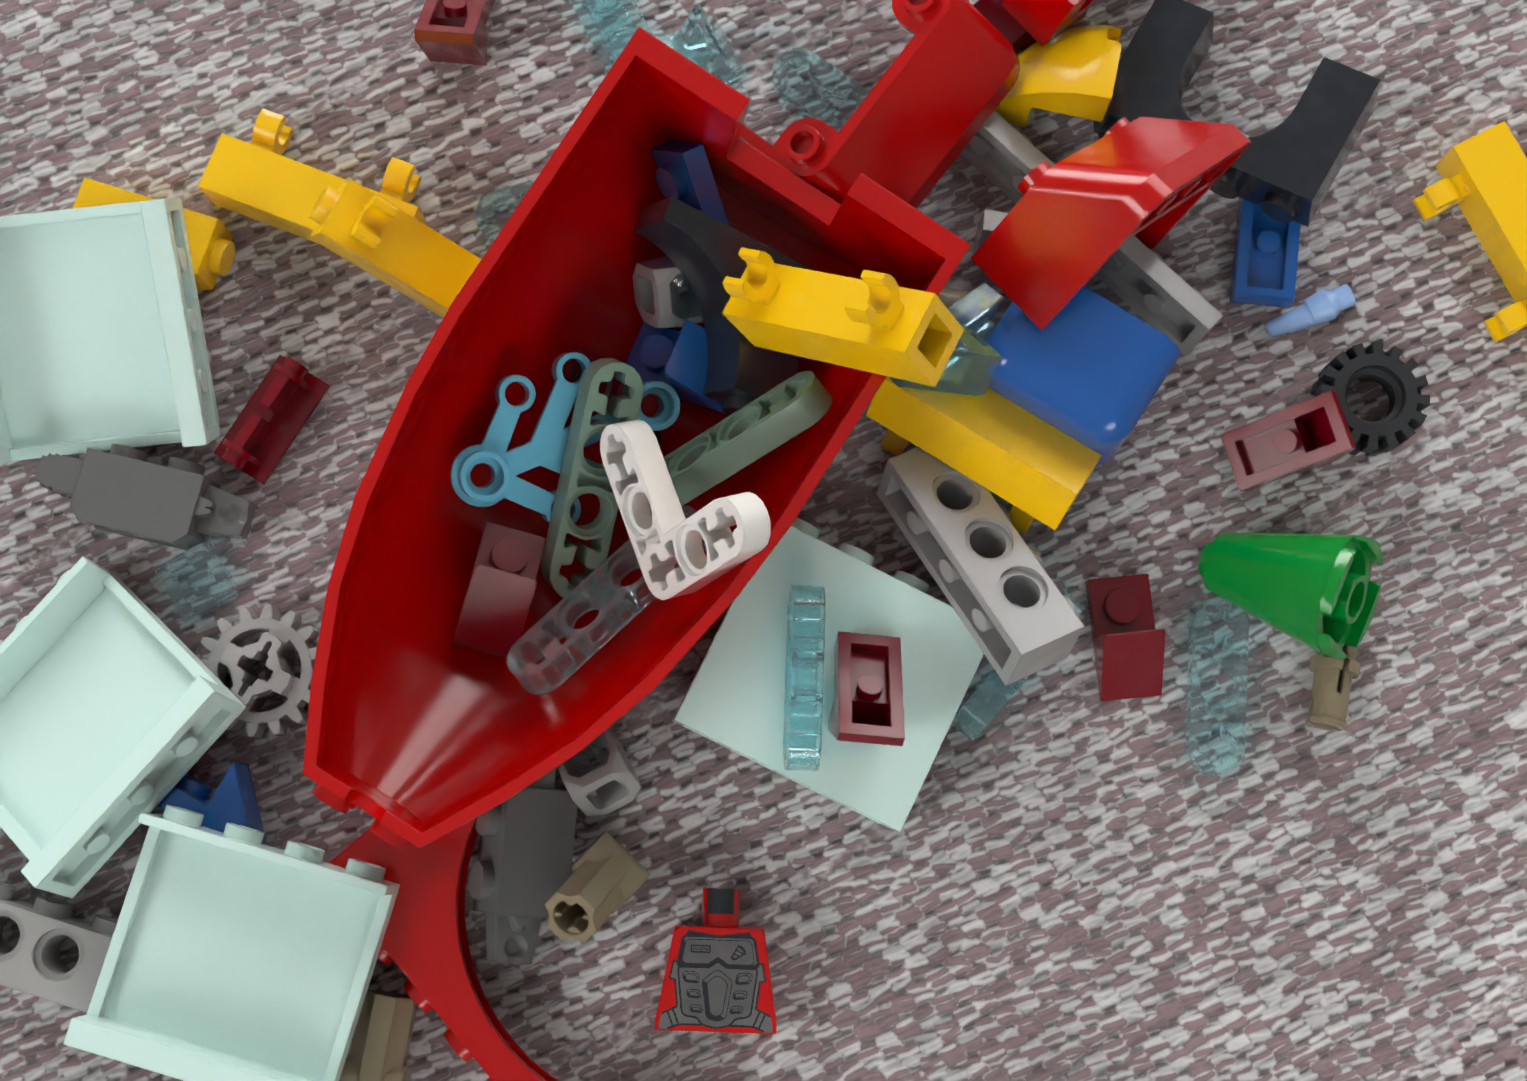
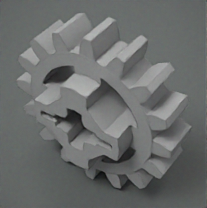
M271 604L264 605L260 618H258L253 609L246 606L240 607V623L234 624L221 617L217 620V624L223 635L218 640L209 637L202 638L201 643L211 653L209 659H200V661L227 688L226 667L228 666L233 682V687L230 691L246 706L226 730L238 732L246 723L248 737L262 738L266 724H268L273 735H287V719L290 718L298 724H307L308 715L303 708L309 703L311 678L317 647H312L311 644L317 640L320 632L311 625L298 631L302 616L291 610L280 620L279 608ZM268 632V634L263 633L256 643L244 647L238 645L251 635ZM295 648L301 661L300 677L295 675L290 658ZM257 661L266 663L268 669L273 671L268 681L259 679V676L252 671ZM279 695L289 698L275 709L257 712L259 708L262 709L267 699Z

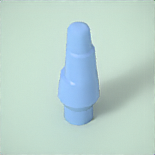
M1347 283L1332 290L1321 289L1304 299L1303 304L1267 322L1266 329L1271 337H1276L1336 319L1341 311L1356 305L1355 297Z

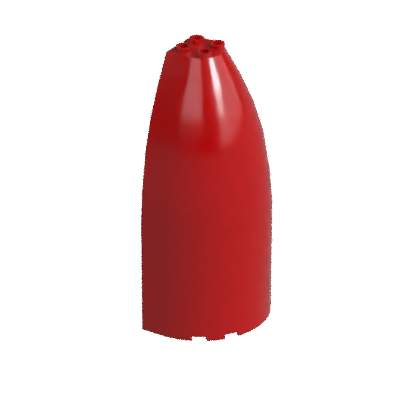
M638 27L452 302L416 365L356 492L328 583L311 678L303 775L317 783L311 793L330 807L346 814L349 808L354 810L358 806L373 816L375 820L369 830L400 850H404L411 843L421 849L507 801L582 751L652 692L736 599L791 527L887 377L804 357L800 358L796 374L807 370L812 371L832 395L833 401L827 413L810 428L681 506L687 519L715 499L750 492L756 494L768 510L771 522V535L766 547L694 593L666 600L656 598L645 582L618 507L603 578L599 587L591 595L578 600L561 597L545 582L541 573L540 561L536 576V589L513 660L453 644L452 641L486 521L547 538L549 523L544 520L541 513L505 498L495 505L488 507H477L464 502L456 495L450 482L451 465L455 457L468 446L481 444L498 404L495 399V387L503 377L508 375L525 376L533 383L536 391L535 401L532 406L519 415L507 448L508 451L530 441L555 382L551 373L552 364L559 355L565 352L567 344L579 346L607 358H614L626 363L644 322L635 305L632 276L636 263L667 256L648 239L634 232V224L637 223L641 209L666 198L660 191L656 181V170L658 168L651 149L670 139L702 143L729 226L815 271L861 279L860 276L863 270L886 273L895 278L899 287L931 292L939 296L971 246L863 173H860L842 204H839L740 139L750 99L641 27ZM681 273L675 276L671 284L673 288L683 286L687 281ZM704 322L696 323L705 329ZM670 327V329L681 332L682 327ZM512 382L507 386L505 390L507 402L516 406L524 400L525 389L519 382ZM620 382L616 394H622L624 383ZM652 394L646 395L641 401V411L647 417H651L657 412L659 407L657 398ZM680 400V412L676 421L670 427L661 430L663 457L729 415ZM573 410L570 411L564 427L571 425ZM600 441L583 448L584 458L598 464L603 463L600 454ZM480 463L472 468L470 473L472 483L476 487H481L490 481L491 470L488 465ZM538 466L516 476L550 492L557 490L560 474ZM585 493L577 497L581 504V514L577 522L574 523L576 525L591 523L597 517L600 510L598 497L593 493ZM554 502L552 503V506H551V513H552V510H553ZM737 525L729 527L732 533L737 528ZM567 533L565 539H568L577 547L579 541L588 546L592 542V540L577 538L570 533ZM702 538V545H703L704 553H705V555H706V557H707V550H706L705 542H704V540H703V538ZM576 551L572 564L561 565L559 570L568 579V583H570L573 574H582L585 566L576 559ZM678 562L674 565L675 569L680 568Z

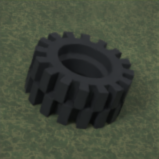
M1372 342L1366 348H1364L1363 343L1353 345L1346 352L1342 351L1320 371L1317 375L1319 376L1318 380L1312 385L1310 394L1315 395V397L1331 390L1336 391L1356 449L1348 454L1355 456L1360 452H1365V457L1376 456L1383 451L1388 452L1412 437L1416 433L1414 430L1423 425L1427 415L1421 413L1422 410L1430 405V395H1421V390L1429 385L1426 375L1415 378L1412 371L1419 364L1413 357L1406 363L1402 362L1399 358L1403 350L1396 346L1385 352L1383 351L1384 343ZM1361 379L1372 380L1385 389L1389 397V410L1384 419L1369 422L1358 418L1351 411L1347 402V392L1354 381Z

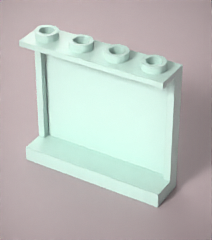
M181 197L0 216V466L10 461L42 458V455L48 456L49 453L53 455L56 453L59 455L86 453L87 448L107 451L111 449L112 444L134 448L182 442L183 447L207 445L220 436L219 416Z
M796 517L791 527L751 580L730 604L685 697L682 698L671 721L889 829L900 832L984 653L950 602L946 604L926 594L930 587L926 582L899 570L892 577L872 567L875 558L869 553L847 543H842L838 550L817 539L820 534L819 529ZM838 631L900 637L905 731L903 746L840 741L828 730V721L835 697L834 645Z
M84 556L59 578L55 587L29 615L18 622L14 631L0 645V827L28 858L29 862L21 872L37 889L72 899L141 824L137 823L140 813H151L246 708L117 575Z
M166 805L163 814L140 813L137 823L147 825L149 829L87 1014L71 1019L63 1044L183 1081H339L400 884L383 880L386 868L368 862L349 858L346 868L322 862L325 850L288 840L285 850L261 844L265 833L253 828L227 823L224 832L203 827L201 824L204 815L185 808Z

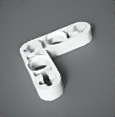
M638 419L611 424L603 430L600 439L602 462L643 577L649 590L656 598L666 600L694 593L766 547L771 535V522L768 510L756 494L745 492L715 499L686 519L652 428L645 421ZM649 502L652 510V516L649 508ZM737 525V528L732 533L729 527ZM702 538H703V540H704V542H705V546H706V550H707V557H706V555H705V553H704V549H703V545H702ZM678 562L680 568L675 569L674 565Z

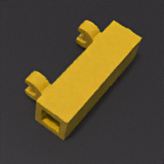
M262 109L256 119L250 143L222 133L198 184L202 192L215 205L316 242L309 237L317 222L310 219L309 215L327 186L336 190L340 184L347 180L281 156L287 149L294 132L293 128L284 125L286 121L285 116ZM393 157L385 171L380 192L367 189L425 225H428L419 207L409 204L419 188L421 176L414 174L415 165Z
M1505 121L1453 146L1435 165L1443 179L1423 190L1424 195L1412 201L1423 221L1429 220L1458 204L1514 299V304L1498 311L1494 317L1483 322L1495 343L1527 327V157Z
M351 178L340 184L336 190L327 186L309 215L310 219L317 222L309 238L443 318L482 260Z
M741 247L738 255L747 264L740 279L726 276L722 282L724 289L731 296L722 314L755 347L936 387L964 331V328L935 293L899 287L895 278L886 273L863 270L860 276L861 279L776 264L767 252Z
M947 363L936 387L887 376L873 397L866 416L888 428L881 442V448L897 456L906 452L911 442L1013 505L1009 511L1011 523L1017 531L1024 535L1034 518L1053 530L1057 529L1102 456Z

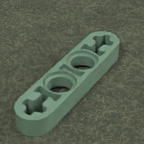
M601 358L592 362L584 370L581 377L541 561V573L545 582L561 597L570 600L583 599L591 595L599 587L605 570L618 510V504L603 463L589 465L583 455L586 441L592 435L603 432L606 426L611 425L601 419H591L592 412L596 411L605 416L607 408L608 414L618 418L617 423L637 420L643 396V383L639 373L632 366L614 358ZM615 372V379L624 383V389L622 394L611 395L607 408L608 398L599 392V385L601 381H611ZM585 493L595 494L600 502V510L597 517L586 525L574 524L570 517V508L575 499ZM567 533H570L577 538L592 540V542L588 546L579 541L577 547L568 539H565ZM576 551V559L585 566L582 574H573L570 583H568V579L559 570L561 565L572 564Z
M808 370L797 373L664 456L663 458L681 506L818 422L829 410L833 398L817 376ZM649 502V508L652 516V510Z

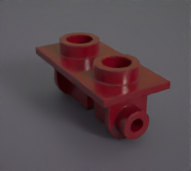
M279 355L214 451V454L265 485L330 388V385L309 373L306 367L290 357L286 359Z

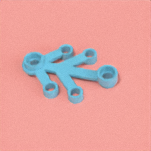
M566 352L554 360L551 373L555 382L530 441L508 451L507 448L519 415L532 406L535 401L536 391L533 383L522 375H508L497 383L495 399L498 404L481 444L468 446L455 457L451 465L450 482L454 492L461 500L473 506L488 507L495 505L505 498L541 513L544 520L550 524L551 506L555 500L557 490L548 492L516 475L538 466L560 474L571 425L564 426L577 397L583 372L591 364L585 355L578 352ZM569 359H575L582 369L580 378L573 383L568 382L562 373L563 365ZM512 382H519L525 389L524 400L516 406L509 404L505 398V390ZM642 382V399L646 395L652 394L657 398L659 407L653 416L647 417L641 411L640 405L638 419L645 421L653 431H660L670 427L676 421L680 412V400L676 391L664 382ZM607 410L605 416L600 413L591 416V419H601L610 424L618 422V418L608 414ZM602 432L592 435L586 441L584 447L600 441ZM585 458V461L589 465H599L598 463ZM485 463L491 470V479L486 485L476 487L470 478L471 470L475 465ZM578 498L575 499L570 508V517L573 523L577 522L581 514V504Z

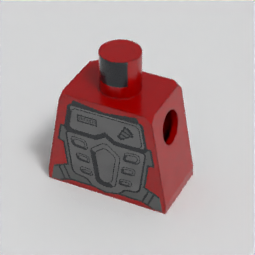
M703 887L702 925L677 924L675 926L655 1018V1030L776 1034L777 1017L764 927L739 926L740 889Z

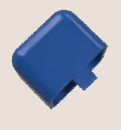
M1084 286L1043 330H1040L1012 302L983 348L974 379L1081 444L1101 454L1102 456L1096 465L1099 466L1109 461L1116 454L1133 431L1179 358L1180 350L1165 334Z

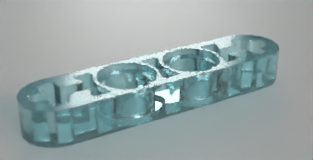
M688 505L681 506L686 519L696 513L693 507ZM702 538V545H703V549H704V552H705V551H706V546H705V542H704V540H703V538ZM630 539L511 647L507 656V666L526 691L532 694H544L559 687L656 598L649 590L643 576L632 585L620 586L622 579L627 574L640 568ZM678 562L674 565L675 569L680 568ZM591 610H599L598 616L592 623L584 628L574 629L576 621L582 615ZM565 637L567 641L561 644L559 641ZM544 659L543 662L536 665L539 660Z

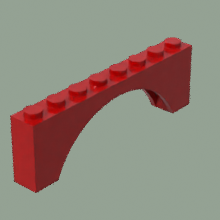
M477 818L421 849L411 843L404 850H400L367 829L329 862V864L346 868L349 858L386 868L383 880L400 884L378 958L387 965L394 960L409 979L404 984V988L410 998L425 1013H429L432 1009L436 1011L449 1027L444 1032L445 1039L464 1061L469 1062L474 1058L489 1076L486 1081H559L533 1061L513 1040L497 1018L486 998L474 968L465 920V891L468 868L478 837L475 828Z

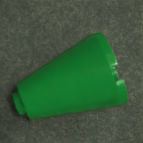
M1223 532L1214 541H1209L1204 546L1199 558L1198 571L1204 578L1207 590L1323 656L1344 660L1347 658V655L1342 651L1344 645L1357 648L1372 620L1381 584L1370 581L1371 563L1383 566V554L1379 542L1361 535Z

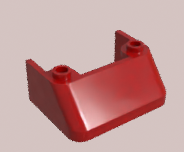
M892 0L893 13L898 22L914 36L839 132L822 120L804 118L789 125L773 146L744 124L739 138L839 204H842L860 173H863L917 209L1012 89L1020 73V61L1012 44L968 0Z
M1142 116L1129 122L1123 117L1096 142L1059 161L1054 166H1051L1044 160L1032 169L1017 187L1023 194L1022 198L972 255L971 259L1040 330H1043L1126 240L1135 236L1147 248L1153 250L1246 151L1251 141L1234 124Z

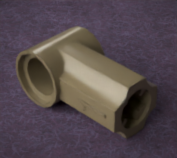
M605 830L572 864L571 875L546 902L545 906L549 914L547 926L562 941L575 939L585 943L600 929L610 917L609 915L615 913L650 876V873Z
M367 990L355 1028L350 1056L346 1057L339 1081L410 1080L411 1067L406 1066L413 1036L412 1032L417 1005L409 995L380 990Z

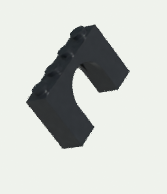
M1184 0L1154 1L1119 60L1112 99L1103 121L1093 120L1094 132L1098 134L1099 139L1123 117L1129 122L1141 116L1193 121L1184 110L1181 98L1213 43L1214 12ZM1324 57L1292 113L1274 129L1257 136L1248 137L1251 141L1250 146L1210 190L1224 198L1235 199L1240 197L1260 206L1261 210L1274 220L1284 223L1295 221L1308 227L1375 109L1381 79Z

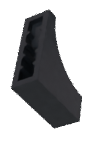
M672 196L642 208L634 232L648 239L673 261L690 285L703 317L708 345V367L703 395L724 404L722 411L730 416L788 378L796 375L800 356L755 347L722 314L731 297L724 289L722 282L726 276L740 279L747 264L738 255L741 247L767 252L776 264L808 270L813 269Z

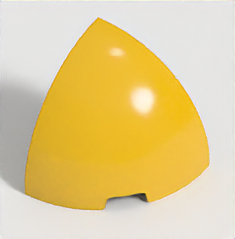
M1110 25L1078 26L1062 30L1043 47L1038 42H1035L1018 55L1020 61L1019 77L995 111L1009 124L1026 127L1032 107L1102 122L1113 95L1121 52L1119 40L1122 27Z

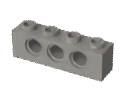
M919 447L889 458L876 494L1005 686L1066 659L1080 636L1084 625L1080 621L1074 603L1060 593L1046 573L1040 555L1033 548L1027 546L1012 525L1006 507L1000 501L995 500L988 489ZM1011 602L1017 603V604L1020 605L1021 607H1018V606L1012 604Z
M0 881V985L87 1013L118 918L95 914L93 922H88L71 916L74 905L46 896H37L34 904L14 898L13 895L16 887ZM10 918L17 923L20 930L19 942L13 950H10L5 945L2 937L4 925ZM67 937L72 938L79 949V958L73 969L67 968L60 957L61 945Z

